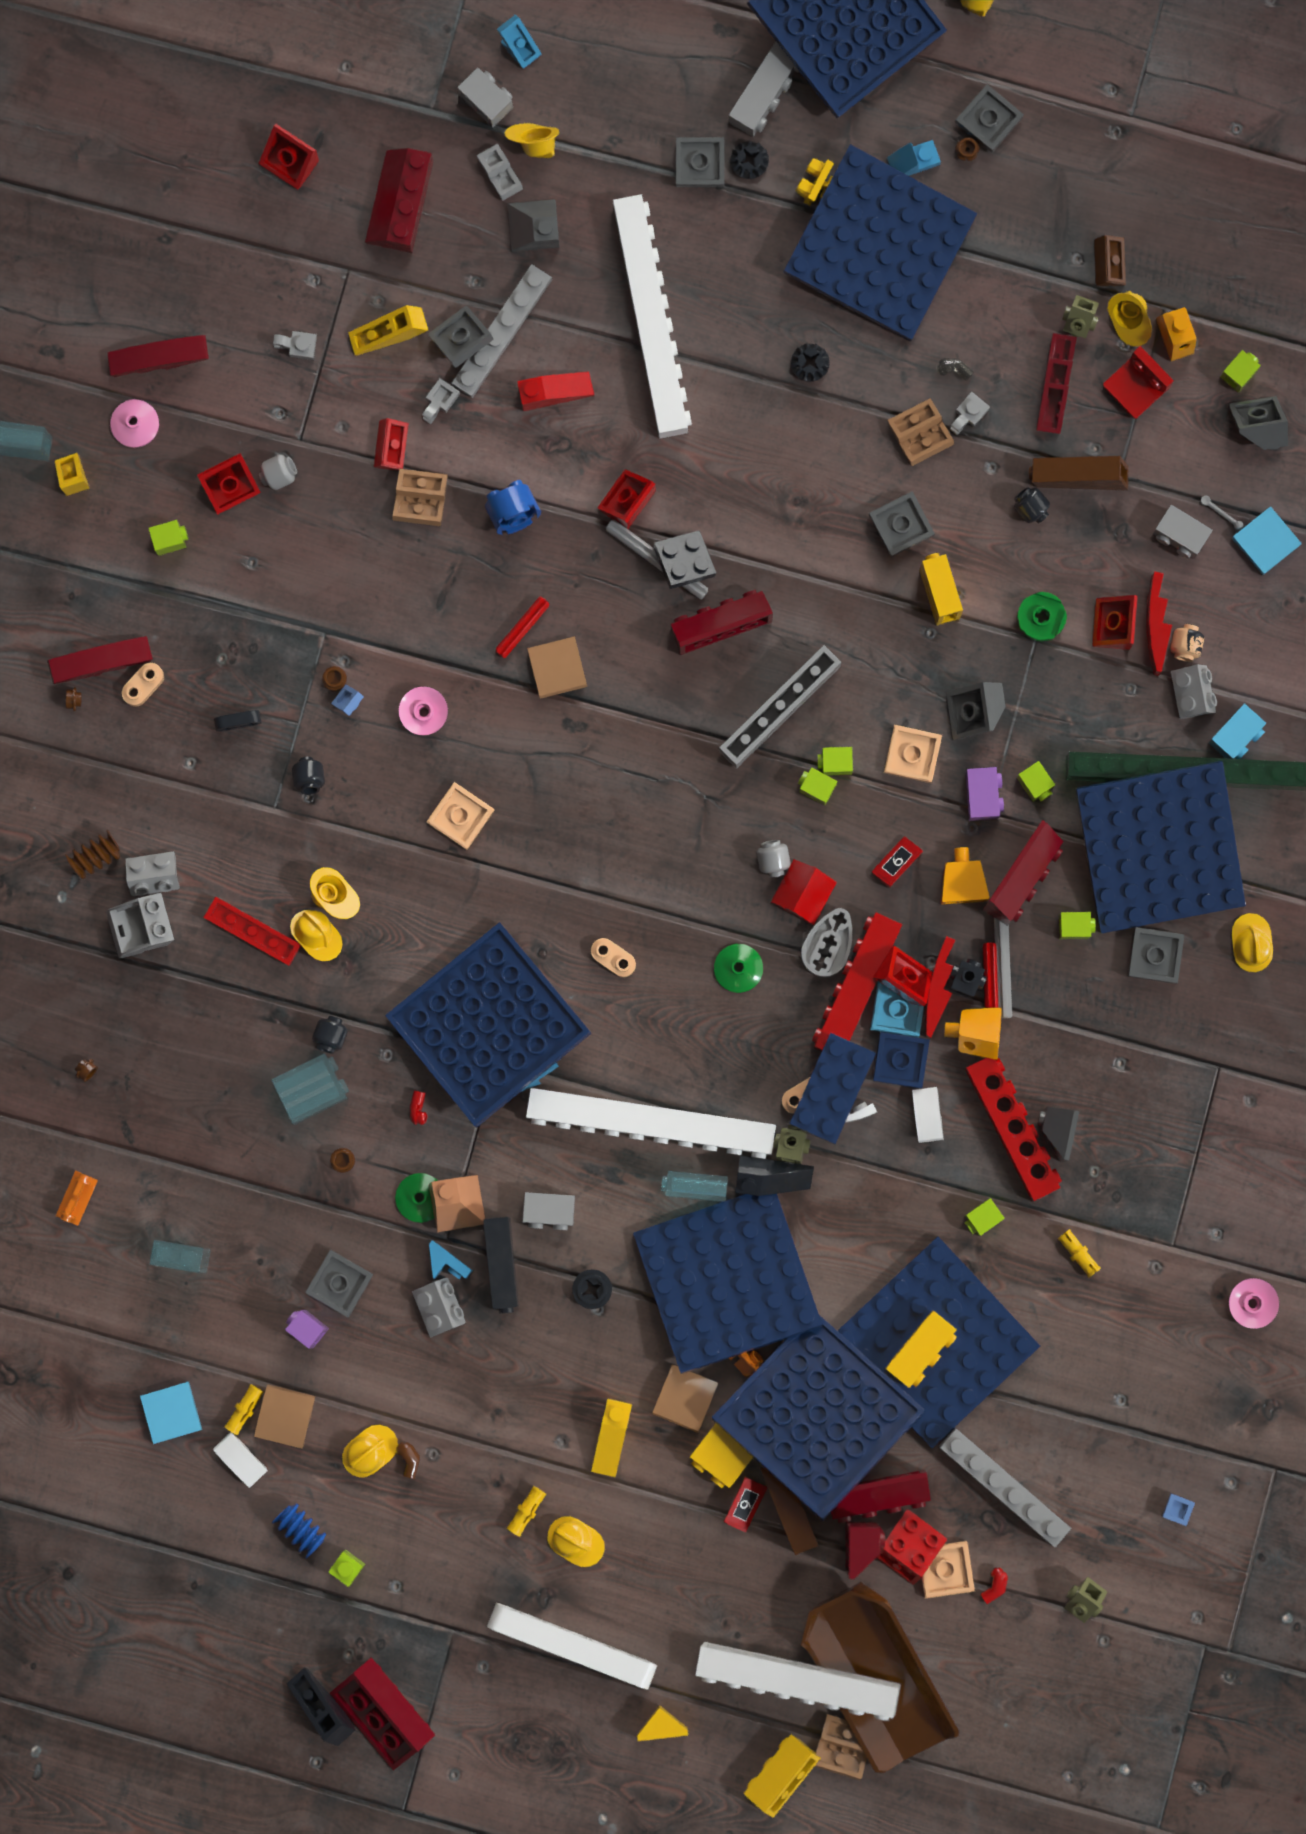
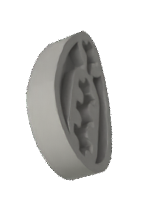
M842 908L833 910L825 915L808 934L802 946L801 958L804 966L810 973L819 977H830L839 973L845 966L852 944V923L848 911ZM841 913L844 915L843 919L846 921V924L841 923L837 931L834 932L833 929L836 921L832 918L833 916H839ZM833 936L834 942L837 944L829 949V953L832 954L831 958L826 957L824 960V964L827 967L826 969L821 968L820 971H816V965L813 964V961H819L821 957L818 950L825 948L826 943L823 942V939Z

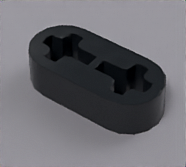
M251 710L214 718L215 729L217 732L259 725L261 724L260 711Z

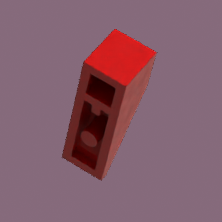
M589 372L547 375L517 381L523 411L594 396Z

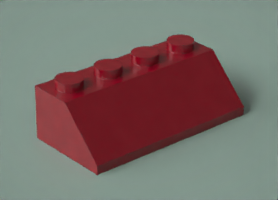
M411 148L386 150L365 239L366 244L408 253L413 252L434 162L432 153Z
M756 590L744 593L741 599L734 601L733 598L720 602L719 607L713 609L710 606L704 607L697 611V615L689 618L687 615L675 618L674 623L671 624V631L680 655L772 623L773 612L763 591L757 593Z
M1041 821L983 909V911L1000 920L1006 926L1011 921L1017 922L1024 911L1020 908L1025 900L1027 902L1031 901L1037 891L1033 887L1038 880L1043 882L1050 872L1046 867L1051 860L1056 862L1063 852L1060 846L1064 841L1047 822Z
M920 1470L859 1482L831 1512V1518L837 1519L838 1523L851 1521L853 1515L862 1514V1518L877 1516L876 1511L885 1509L888 1514L902 1511L901 1506L911 1505V1509L925 1507L926 1502L931 1501L927 1472Z
M845 1522V1572L849 1579H855L880 1554V1548H885V1532L882 1531L876 1522Z
M372 1657L330 1692L331 1696L393 1771L417 1753L435 1736L430 1726L420 1717L413 1705L406 1700L397 1686L392 1683Z

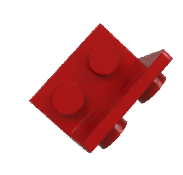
M1139 346L1133 352L1131 358L1103 383V387L1134 419H1137L1171 388L1174 380Z
M906 1510L885 1540V1548H880V1554L876 1558L914 1585L923 1577L947 1541V1538L913 1512Z

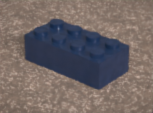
M830 1033L789 1125L835 1145L876 1053Z

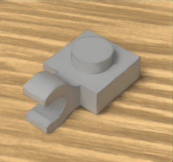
M292 331V338L274 335L273 345L274 348L290 350V357L314 360L317 334Z
M439 378L426 396V400L430 402V405L422 414L424 416L423 420L431 424L439 410L447 413L460 395V391Z
M971 392L956 409L955 412L959 417L953 422L950 430L958 435L968 423L975 427L989 411L990 406Z

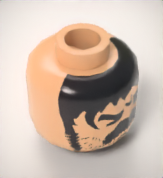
M1184 624V628L1174 630L1170 645L1171 652L1175 654L1174 658L1193 662L1194 659L1201 656L1205 637L1198 631L1199 627Z

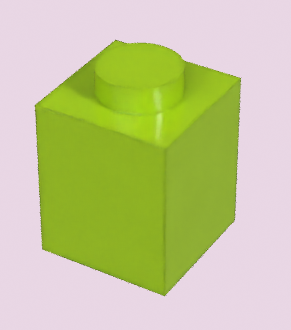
M1242 350L1223 371L1220 378L1239 393L1257 373L1261 365L1252 353H1246Z
M177 520L149 528L154 549L158 556L187 548L185 540H188L185 526H180Z
M852 747L822 748V754L817 755L818 769H822L825 775H852Z
M1039 761L1016 777L1032 801L1038 798L1040 801H1043L1053 794L1051 790L1055 787V784Z
M811 768L809 773L803 772L798 782L801 785L799 792L825 806L838 781Z
M1061 912L1059 914V939H1089L1091 933H1095V918H1091V912Z
M990 1198L966 1214L967 1221L964 1223L972 1235L977 1233L978 1236H981L1005 1218Z
M344 1550L329 1570V1573L349 1587L366 1564L347 1550Z

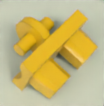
M814 158L809 162L806 172L815 176L816 179L814 183H811L802 178L795 190L805 198V204L810 206L815 201L820 189L822 190L820 198H822L833 177L830 176L828 181H825L834 164L833 162L827 160L823 163Z

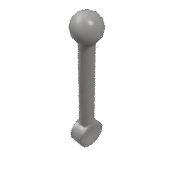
M1209 496L1201 498L1203 506L1212 508L1232 523L1236 530L1243 529L1244 525L1241 521H1236L1213 504Z

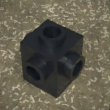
M967 959V962L962 960L959 966L955 964L949 977L954 979L950 990L973 999L977 989L982 991L987 979L986 976H983L985 969L980 968L981 963ZM964 975H971L972 980H966Z

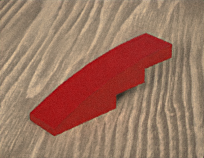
M1154 571L1151 576L1147 600L1146 626L1153 674L1159 676L1162 672L1172 625L1163 623L1168 599L1159 597L1164 573Z
M946 936L935 962L926 1004L925 1037L928 1039L932 1037L952 995L951 992L943 989L954 966L945 963L955 942L954 939Z

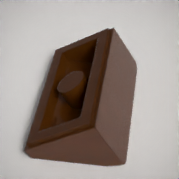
M1110 235L1096 238L1094 240L1096 286L1126 285L1124 238Z

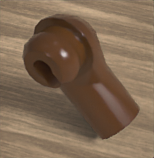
M401 1442L396 1447V1453L401 1455L406 1462L403 1476L415 1479L420 1455L412 1444Z

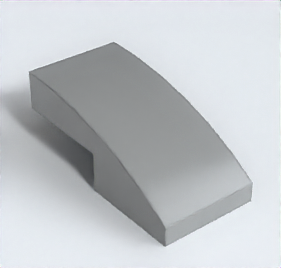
M498 144L477 155L478 160L502 201L523 190L522 184L510 167L509 161Z

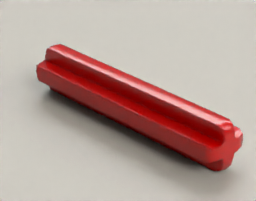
M541 596L538 597L496 647V652L501 657L506 658L547 610L549 602Z
M988 942L983 944V969H985L984 976L987 977L984 984L985 1008H998L996 943Z

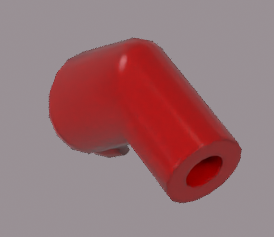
M414 1090L410 1104V1121L415 1125H424L427 1121V1113L422 1112L426 1093Z
M995 1568L991 1571V1577L993 1578L992 1587L980 1594L987 1605L1006 1591L1008 1576L1002 1568Z

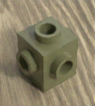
M1076 295L1072 307L1067 306L1062 320L1066 321L1063 330L1072 336L1086 339L1088 331H1094L1099 319L1095 316L1099 303Z
M788 1125V1129L782 1128L781 1134L776 1133L774 1148H777V1160L802 1164L803 1155L809 1153L811 1140L807 1139V1133L791 1125ZM790 1142H796L794 1146L788 1145Z
M1086 1577L1079 1586L1073 1585L1066 1595L1069 1600L1064 1608L1085 1623L1091 1616L1095 1618L1103 1608L1101 1603L1107 1591L1089 1577Z

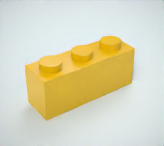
M932 1310L885 1369L908 1388L912 1385L917 1387L925 1377L922 1373L928 1365L932 1368L941 1356L938 1352L943 1346L948 1348L957 1338L954 1335L957 1329Z
M791 1734L780 1743L776 1754L764 1763L760 1774L748 1783L744 1795L764 1813L774 1818L821 1758L799 1738Z

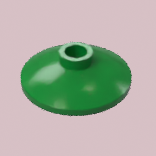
M732 944L725 947L716 957L714 973L718 983L723 988L734 993H743L753 989L759 983L763 974V963L760 955L752 947L745 944ZM736 963L743 965L744 968L741 972L734 970Z
M416 1173L406 1177L399 1184L395 1200L399 1212L406 1219L418 1223L434 1219L429 1183L438 1181L436 1178L429 1174ZM417 1193H422L424 1195V1200L422 1202H417L415 1200V1195Z

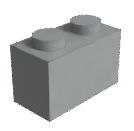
M477 68L457 87L458 93L493 128L513 108L511 100L513 97L504 87L500 89L494 83L496 81L489 72L485 71L483 73Z
M1171 505L1153 534L1157 536V541L1163 545L1169 546L1170 544L1177 548V553L1187 559L1190 557L1195 559L1213 530Z
M525 1192L523 1222L528 1223V1228L543 1229V1224L553 1225V1230H568V1226H573L575 1196Z

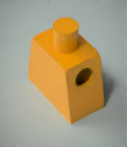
M1185 307L1162 314L1156 318L1170 361L1194 354L1196 335Z
M968 847L954 848L955 862H948L944 865L941 905L988 902L989 893L981 861L969 860Z
M1002 1008L964 1009L961 1011L960 1023H945L944 1037L959 1038L958 1050L962 1053L998 1059Z

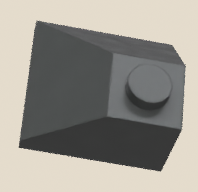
M555 199L508 203L512 252L560 247Z
M1277 396L1229 404V410L1241 435L1264 450H1275L1288 446V421Z
M982 682L946 692L953 740H960L994 730L1006 707L1002 683Z
M1046 1107L1045 1112L1040 1111L1037 1125L1041 1126L1040 1132L1060 1162L1069 1161L1079 1111Z

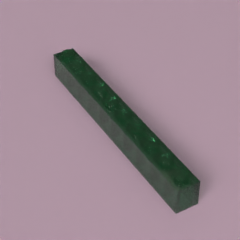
M1069 751L1066 756V780L1111 782L1222 761L1227 787L1306 791V762Z

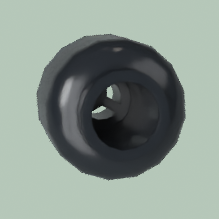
M1026 487L1014 498L1016 501L1014 509L1026 523L1034 521L1040 523L1049 515L1047 510L1050 507V502L1038 488L1030 489Z
M302 757L299 759V762L293 765V784L295 789L301 791L302 794H316L325 785L323 765L320 761L313 760L312 757Z
M329 1016L328 1019H320L317 1022L312 1036L316 1049L334 1054L335 1051L343 1048L348 1030L342 1025V1019Z

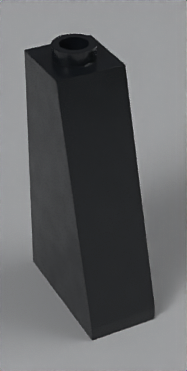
M511 1218L483 1219L493 1309H499V1314L514 1312L513 1307H519Z

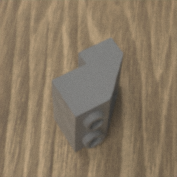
M161 893L137 898L106 911L119 959L140 954L147 950L168 946L174 941Z

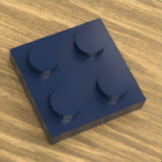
M880 1032L873 1081L922 1089L930 1039Z

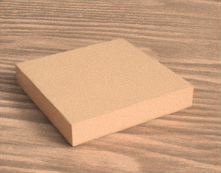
M894 725L884 773L932 783L942 735Z
M454 782L427 820V823L468 850L495 810Z
M967 1541L943 1545L922 1577L925 1599L975 1591Z

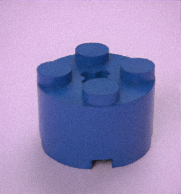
M521 480L512 482L508 488L502 491L494 490L486 496L488 501L485 504V509L499 535H502V531L505 530L507 534L520 531L533 523L532 517L536 515L538 518L541 515V510L529 486L523 484Z

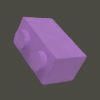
M997 767L967 769L965 774L969 821L999 819L1000 812H1004L1003 798H999L998 788H1002L1001 773L997 774Z
M301 1310L300 1312L294 1311L286 1321L289 1326L285 1330L307 1348H314L329 1328L307 1310Z

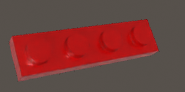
M218 897L214 898L203 917L288 966L291 965L301 947L298 942Z

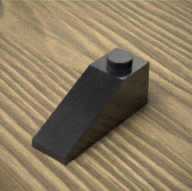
M740 1155L735 1193L764 1196L811 1189L814 1166Z
M304 1667L286 1683L324 1742L339 1746L356 1731L344 1710L307 1668Z

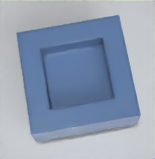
M345 684L331 704L350 716L364 696Z
M1170 1493L1162 1517L1187 1526L1195 1502Z

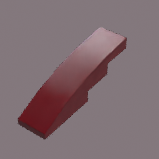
M1052 333L1036 430L1061 434L1077 337Z
M205 335L157 341L107 352L110 376L113 377L134 372L142 374L161 368L169 370L209 359Z
M147 636L70 653L49 659L47 662L53 684L99 676L104 672L125 669L130 665L151 662L153 658Z

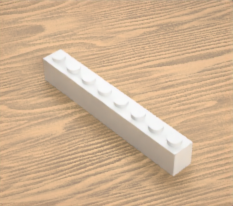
M704 1642L701 1645L695 1675L702 1677L701 1680L708 1683H716V1680L726 1682V1686L731 1688L745 1686L750 1687V1691L755 1693L773 1692L776 1697L782 1699H790V1696L800 1698L799 1701L805 1704H814V1702L824 1703V1707L833 1710L843 1707L856 1715H864V1712L874 1714V1718L879 1720L894 1718L901 1684L708 1642Z

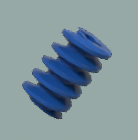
M296 1503L283 1510L272 1521V1524L280 1521L278 1530L281 1531L287 1528L285 1537L289 1538L294 1535L295 1537L291 1544L301 1543L298 1551L301 1553L308 1550L305 1557L307 1559L324 1542L326 1533L317 1535L320 1526L316 1525L310 1528L313 1519L303 1520L306 1512L296 1513L299 1506Z

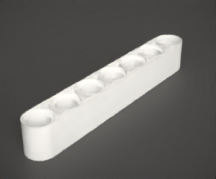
M500 1603L495 1604L487 1625L488 1628L644 1689H649L657 1665L650 1661Z

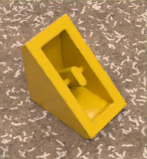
M78 453L54 460L59 485L66 496L89 489Z
M659 1705L638 1732L637 1738L638 1741L687 1736L688 1728Z

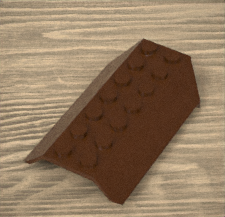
M859 1582L824 1600L809 1612L801 1646L809 1651L816 1666L901 1684L896 1714L894 1718H889V1720L876 1719L874 1714L864 1712V1715L852 1714L849 1712V1709L839 1707L876 1773H885L902 1761L944 1740L959 1736L958 1727L887 1599L862 1582Z

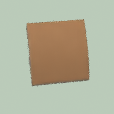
M931 398L887 420L911 467L954 445V440L942 422V416Z
M399 469L393 521L441 526L448 475Z
M575 636L527 648L540 699L587 687Z
M672 1364L652 1414L698 1433L718 1383L693 1372L681 1374L678 1366Z
M267 1384L254 1437L302 1449L316 1396Z
M827 1714L816 1754L821 1759L814 1767L860 1781L867 1757L847 1720Z

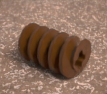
M106 830V839L102 835H98V844L90 839L89 849L82 844V853L73 849V858L65 854L70 866L80 878H86L85 870L90 874H94V865L100 870L103 869L102 861L110 865L112 863L111 855L117 860L120 859V849L109 830Z

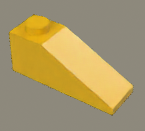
M405 305L348 332L354 354L358 356L409 340L428 331L422 308Z
M607 1399L591 1472L616 1477L632 1408L631 1403Z

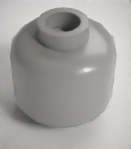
M280 454L262 463V472L259 473V477L264 486L268 485L273 490H279L294 482L297 469L290 457Z
M780 840L763 842L756 852L760 871L769 873L770 877L784 875V870L788 869L791 865L788 847L786 844L780 843Z

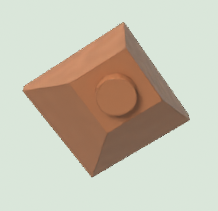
M478 1175L429 1183L437 1233L484 1225L483 1219H485Z

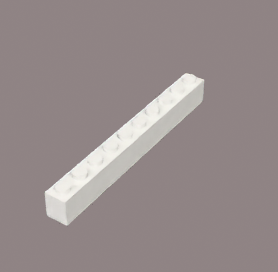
M642 194L613 200L614 211L659 439L688 433V426L692 425L690 412L684 411L683 402H687L685 388H680L678 379L682 378L680 364L675 365L674 356L678 355L676 342L670 340L669 332H673L671 317L666 318L664 310L669 307L666 294L662 295L660 286L664 285L662 271L657 272L655 264L659 262L657 248H652L651 240L655 239L653 226L648 225L646 219L647 216H650L648 201L643 202Z
M534 1088L530 1090L526 1115L527 1119H532L531 1124L546 1126L547 1121L556 1123L555 1127L570 1130L571 1125L580 1126V1131L595 1133V1129L605 1130L604 1135L619 1137V1133L629 1134V1139L642 1141L644 1136L653 1137V1142L668 1144V1140L678 1141V1146L692 1148L693 1144L703 1145L702 1150L717 1152V1147L726 1148L728 1154L741 1155L742 1151L752 1152L751 1157L766 1159V1155H772L776 1128L774 1124Z

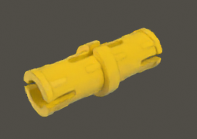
M1070 1229L1057 1238L1071 1254V1260L1079 1264L1088 1278L1101 1269L1087 1252L1088 1248L1081 1245Z
M250 1384L240 1403H236V1409L224 1427L238 1435L248 1417H252L253 1409L264 1392Z
M533 1486L524 1502L517 1507L519 1510L507 1529L520 1537L530 1519H534L536 1516L535 1512L547 1494Z

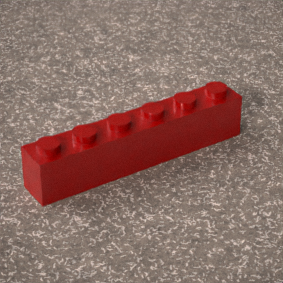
M877 912L874 917L868 916L863 930L867 931L863 940L858 938L853 952L857 953L854 961L848 960L842 973L846 975L843 985L838 983L832 995L836 998L833 1007L828 1005L822 1019L826 1020L823 1029L817 1028L812 1041L816 1043L814 1049L822 1052L830 1033L850 1041L877 982L873 976L893 947L903 924Z

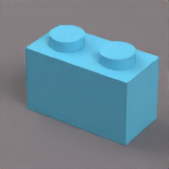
M1244 703L1209 741V744L1229 762L1234 758L1240 760L1249 750L1245 746L1251 740L1256 742L1265 733L1262 728L1266 722Z

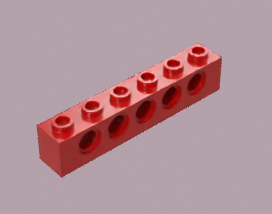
M985 1058L965 1068L1031 1201H1036L1060 1189L1059 1183L1062 1180L1055 1168L1051 1170L1047 1162L1050 1160V1156L1044 1146L1040 1148L1036 1140L1039 1137L1033 1124L1029 1125L1026 1121L1025 1116L1028 1113L1022 1102L1017 1103L1013 1095L1017 1093L1011 1080L1006 1081L1002 1073L1005 1071V1068L1000 1058ZM994 1076L998 1079L999 1085L997 1089L991 1090L986 1086L985 1081L987 1077ZM1000 1098H1005L1009 1101L1010 1108L1007 1112H1002L997 1108V1101ZM1016 1120L1021 1124V1131L1018 1134H1013L1009 1131L1008 1124L1010 1121ZM1023 1142H1027L1032 1146L1030 1156H1023L1020 1153L1019 1147ZM1037 1164L1043 1168L1044 1174L1040 1179L1034 1178L1031 1175L1033 1165Z

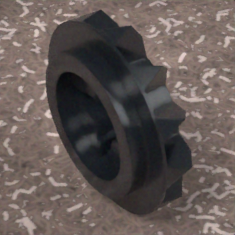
M748 140L747 142L739 143L733 149L730 162L733 171L738 176L745 179H755L766 171L769 157L767 150L759 142L756 143ZM745 152L750 156H756L754 158V166L749 162L743 163L746 159Z
M806 343L797 347L791 358V367L794 374L799 379L807 382H814L823 378L830 365L826 350L817 343ZM805 356H808L810 359L817 356L815 360L816 368L811 365L803 368L806 363Z
M586 1270L576 1277L572 1288L573 1296L582 1307L598 1309L604 1306L611 1297V1281L606 1274L599 1270ZM587 1279L593 1285L602 1283V1286L597 1289L599 1299H596L592 1294L583 1296V1293L588 1289Z

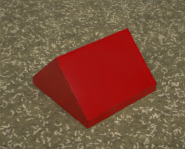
M275 124L258 164L296 189H299L319 162V158L314 148Z
M241 453L197 475L217 514L261 493Z
M625 469L597 509L629 529L656 492V484Z
M1137 595L1096 598L1092 646L1123 650L1131 649L1134 644Z
M794 859L771 903L814 925L837 882L819 869Z
M893 946L873 978L910 1004L925 1006L928 1000L933 972L896 946Z

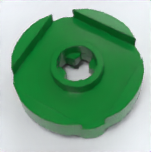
M1048 592L1035 593L1024 599L1017 613L1018 627L1025 636L1034 641L1053 640L1061 633L1066 624V610L1061 600L1054 594ZM1041 610L1045 611V616L1049 617V619L1040 623L1035 614H1040Z

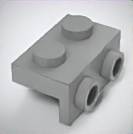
M1196 664L1171 671L1180 719L1216 713L1217 700L1210 684L1212 682V675L1206 665Z
M174 851L126 859V879L131 896L169 892L180 888Z
M447 1277L412 1291L430 1338L466 1323L463 1310L455 1297L454 1288Z

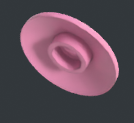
M128 400L114 410L110 426L114 437L121 444L137 448L150 443L154 439L159 429V419L156 411L150 404L142 400ZM137 418V424L130 425V419Z
M417 687L410 690L404 695L399 706V717L402 724L408 731L416 735H430L437 732L446 722L448 707L444 697L437 690L430 687ZM423 708H426L429 711L428 715L425 717H422L419 714L420 710Z
M1255 1278L1246 1279L1238 1283L1232 1290L1229 1297V1309L1233 1318L1242 1326L1261 1328L1271 1323L1276 1317L1279 1309V1299L1275 1289L1266 1281ZM1250 1299L1256 1300L1257 1306L1255 1308L1249 1307L1248 1302Z

